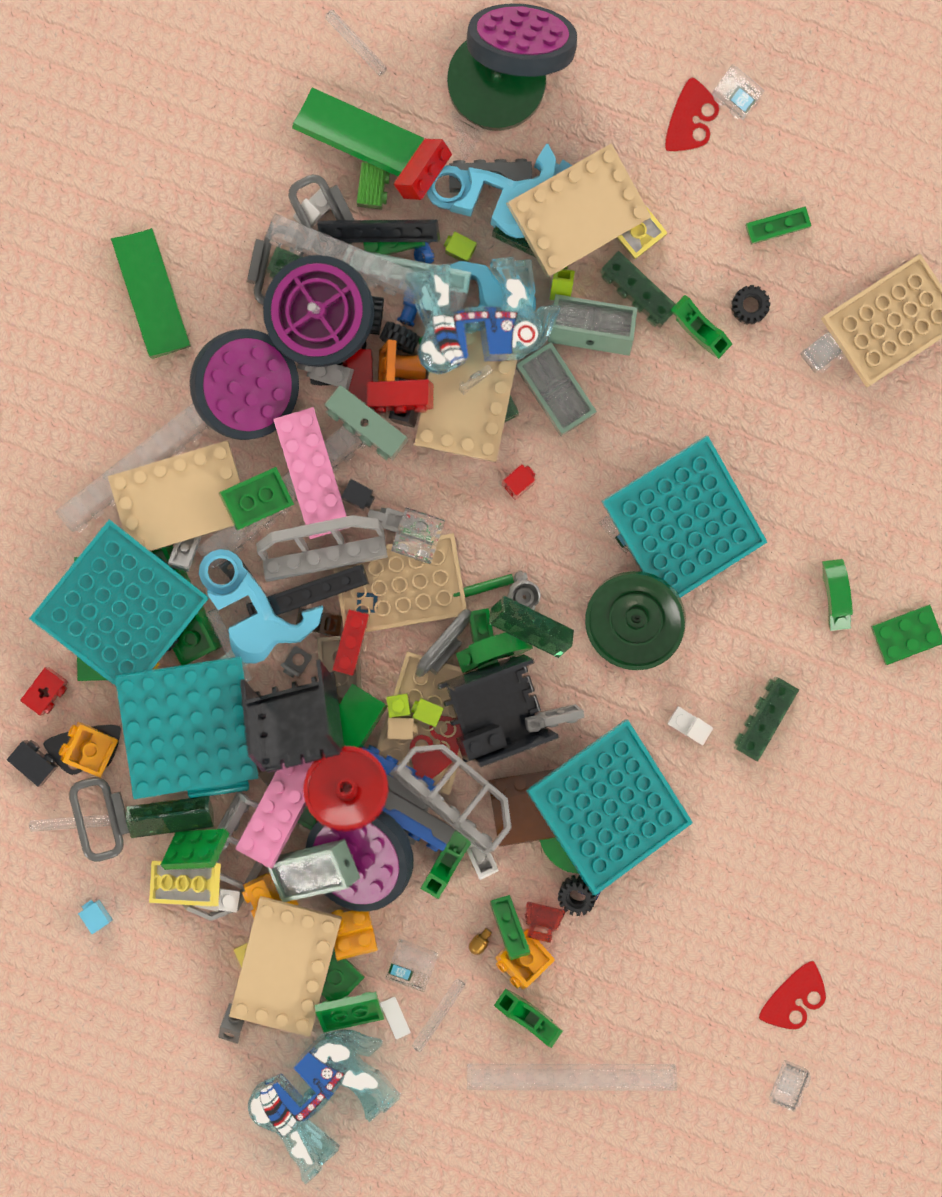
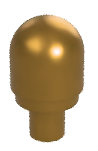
M485 928L482 934L478 933L470 941L469 950L472 954L480 955L487 948L488 938L492 934L490 929Z

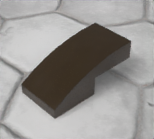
M299 608L296 624L302 621L303 616L301 613L307 609ZM322 612L321 621L312 632L339 636L342 616Z

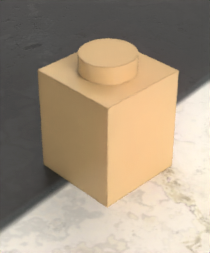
M388 718V739L413 740V735L418 734V722H414V718Z

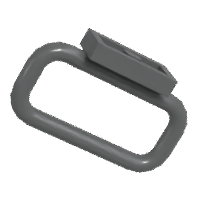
M314 174L308 175L291 185L288 197L315 252L318 255L335 257L349 249L352 243H342L330 250L323 249L297 198V191L311 183H316L320 186L336 220L355 219L337 184L329 188L323 177Z
M276 225L266 232L264 241L255 240L247 283L255 284L254 296L261 305L264 304L265 297L262 295V288L274 235L284 234L294 237L297 240L294 260L303 257L305 238L300 231L294 228Z
M469 609L463 610L420 659L416 668L417 677H423L429 670L436 675L459 649L462 642L457 637L469 623L471 617Z
M92 777L74 783L69 791V799L85 857L91 861L100 862L118 856L124 847L122 835L131 832L121 791L111 793L109 784L99 777ZM95 785L100 786L102 789L115 839V847L102 853H93L91 851L77 797L80 789Z

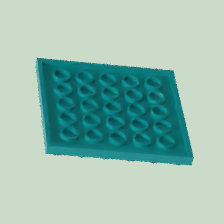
M709 436L702 437L601 501L640 570L656 575L673 587L680 598L768 543Z
M109 519L29 619L116 686L115 676L152 670L209 597Z
M241 656L115 676L133 799L259 779L257 765L247 755L240 680L245 678Z
M627 719L526 790L592 895L595 896L693 824Z

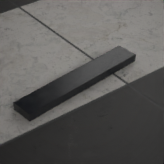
M437 219L330 220L317 223L320 243L439 242L440 240Z
M363 564L268 596L267 598L274 613L278 616L367 585L369 581ZM252 602L246 604L250 616L257 613Z

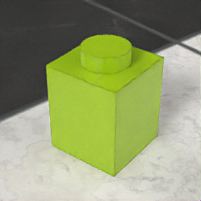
M454 232L452 236L449 235L444 243V247H446L445 254L459 261L469 262L477 247V242Z
M561 269L553 274L549 300H554L555 294L571 297L575 271Z
M408 693L386 697L389 718L411 714Z
M421 698L419 702L416 700L411 709V712L414 713L412 718L436 727L444 708Z

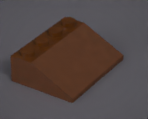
M555 769L488 780L492 786L508 798L511 829L500 842L499 847L556 838L526 791ZM490 793L498 836L504 829L501 801Z

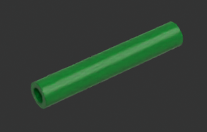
M512 574L470 585L463 588L466 598L514 583ZM460 592L454 593L453 596H460Z

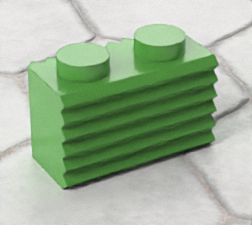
M362 162L357 207L382 210V205L387 204L388 192H384L385 184H389L390 181L389 172Z

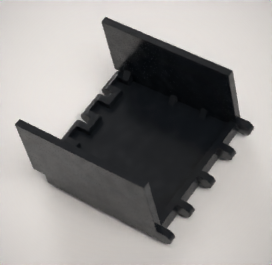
M524 654L517 657L512 656L437 684L439 689L447 688L450 699L443 703L444 706H453L456 719L451 720L450 724L451 726L459 724L462 735L491 724L501 726L507 746L471 760L480 767L559 738L556 732L547 727L541 728L537 732H528L526 730L525 718L536 716L534 713L541 711L536 694L528 695L535 691L530 675L522 677V674L528 672L527 666L535 663L534 659ZM462 758V760H463L465 763H466V762H469L468 760Z
M320 659L316 660L318 680L316 676L311 677L312 683L298 686L295 681L292 682V688L278 691L277 686L272 687L271 694L261 696L260 691L254 692L245 679L240 680L247 755L262 772L267 770L270 773L282 770V763H284L285 768L303 764L302 758H304L305 763L323 759L322 753H324L326 758L341 755V752H343L344 741L336 677L334 672L328 671Z

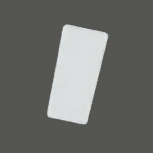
M396 997L381 1002V1007L395 1039L410 1034L411 1031Z

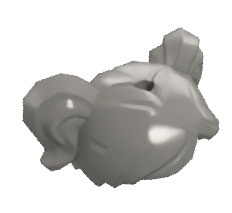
M521 570L515 573L514 583L510 586L509 594L507 595L508 605L504 613L507 616L533 612L541 598L538 586L528 581L527 574Z

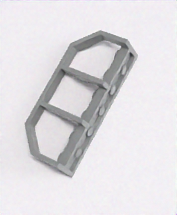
M354 515L270 532L256 543L257 553L263 560L264 575L267 582L388 558L384 528L377 518ZM350 527L373 529L377 531L379 537L344 543V537L339 530ZM331 532L339 544L308 551V545L303 537ZM292 539L295 540L302 550L300 553L268 559V552L266 551L274 543Z
M444 744L413 747L402 762L389 773L484 854L493 852L511 829L508 798ZM440 750L454 763L435 788L430 791L427 783L421 779L417 780L411 775L412 771L405 765L415 752ZM458 766L483 786L461 816L457 808L454 806L449 807L443 802L444 798L438 794L439 790ZM487 790L501 801L504 829L493 843L489 835L480 833L476 829V825L469 819H466Z
M236 793L217 828L226 829L229 832L223 850L228 847L229 842L235 845L238 844L240 840L231 837L233 831L238 829L240 819L243 813L247 812L249 806L257 808L259 803L251 800L245 793ZM256 861L245 883L257 878L263 864ZM220 873L221 880L241 888L238 911L244 901L242 892L245 891L243 886L245 883ZM183 905L187 911L210 921L233 913L221 910L207 913L193 905Z

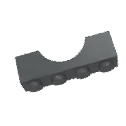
M479 159L474 160V163L455 160L453 163H449L450 166L458 167L460 170H468L469 167L486 170L513 181L532 179V161H527V159H516L515 162H507L506 159L486 162V160ZM449 175L450 193H459L461 191L460 182L457 178Z

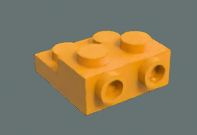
M78 721L76 725H72L69 729L68 736L70 739L68 743H64L60 748V760L63 763L101 778L118 739Z
M270 872L243 884L245 891L242 892L246 903L251 902L254 908L251 910L253 918L256 914L260 896L281 901ZM297 900L286 902L294 905H299Z
M335 910L331 912L333 915L342 917L334 945L337 960L378 951L370 911L351 910L344 912L343 910Z
M529 929L523 932L530 949V955L510 960L506 948H504L495 957L497 968L501 972H507L510 975L509 981L517 989L519 987L521 989L527 988L555 961Z

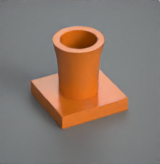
M387 340L379 349L378 382L395 381V378L406 380L425 379L427 366L424 364V357L422 355H396V340Z

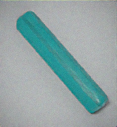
M249 781L188 790L187 793L188 797L192 799L248 791Z

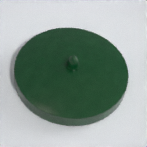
M466 40L459 46L450 61L447 85L452 104L466 121L485 130L502 131L521 125L536 112L545 93L546 75L516 76L492 70L472 57L467 48Z
M628 571L608 578L595 590L586 609L585 627L592 646L606 661L623 669L646 670L661 665L676 652L685 633L686 613L679 595L666 581L647 572Z

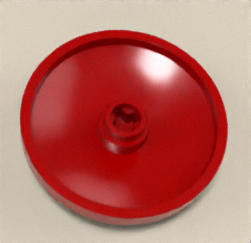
M344 746L341 755L326 758L323 753V759L312 763L305 776L303 793L307 808L318 822L333 830L353 831L365 827L379 816L387 802L389 784L383 766L374 755L358 747Z

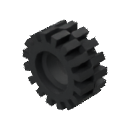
M754 285L744 286L735 294L731 303V309L734 311V317H737L739 322L743 321L744 324L748 325L751 323L752 325L760 322L769 312V307L771 306V302H769L770 297L765 294V290L762 291L760 289L761 287H754ZM748 297L755 298L759 304L758 310L752 313L747 312L743 307V301Z
M372 296L374 320L370 334L379 335L383 318L384 298Z
M386 322L379 338L384 343L387 340H396L397 350L413 354L420 336L412 332V330L400 326V324Z
M575 875L571 876V879L569 877L566 878L565 882L563 881L558 893L560 907L564 906L563 911L567 912L570 910V915L576 912V916H580L581 912L583 916L590 912L597 898V895H592L580 875L578 879H576ZM574 890L580 891L585 895V899L582 901L575 900L570 896V892Z

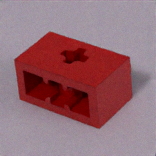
M44 667L20 699V702L39 716L45 713L49 714L55 706L53 702L56 698H61L67 691L66 685L68 681L50 667ZM49 688L48 694H50V695H49V696H43V695H44V691H42V690Z

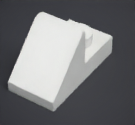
M321 188L309 200L305 198L301 204L312 227L331 210ZM295 213L293 215V218L302 226L300 220L298 219Z
M677 706L667 723L701 745L705 743L713 727Z
M471 843L467 853L479 879L481 880L498 872L497 864L491 852L484 854Z
M219 888L218 906L195 905V907L217 912L218 910L237 912L240 891Z

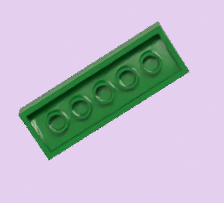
M313 87L292 125L294 130L396 176L401 174L424 140L423 137Z
M151 228L111 238L149 357L155 359L191 347L154 230Z
M170 545L150 552L168 565L174 546ZM172 568L192 584L186 571ZM203 606L177 638L179 641L177 644H174L173 651L180 665H187L223 647Z
M354 684L350 686L340 702L339 709L344 746L362 749L388 705Z

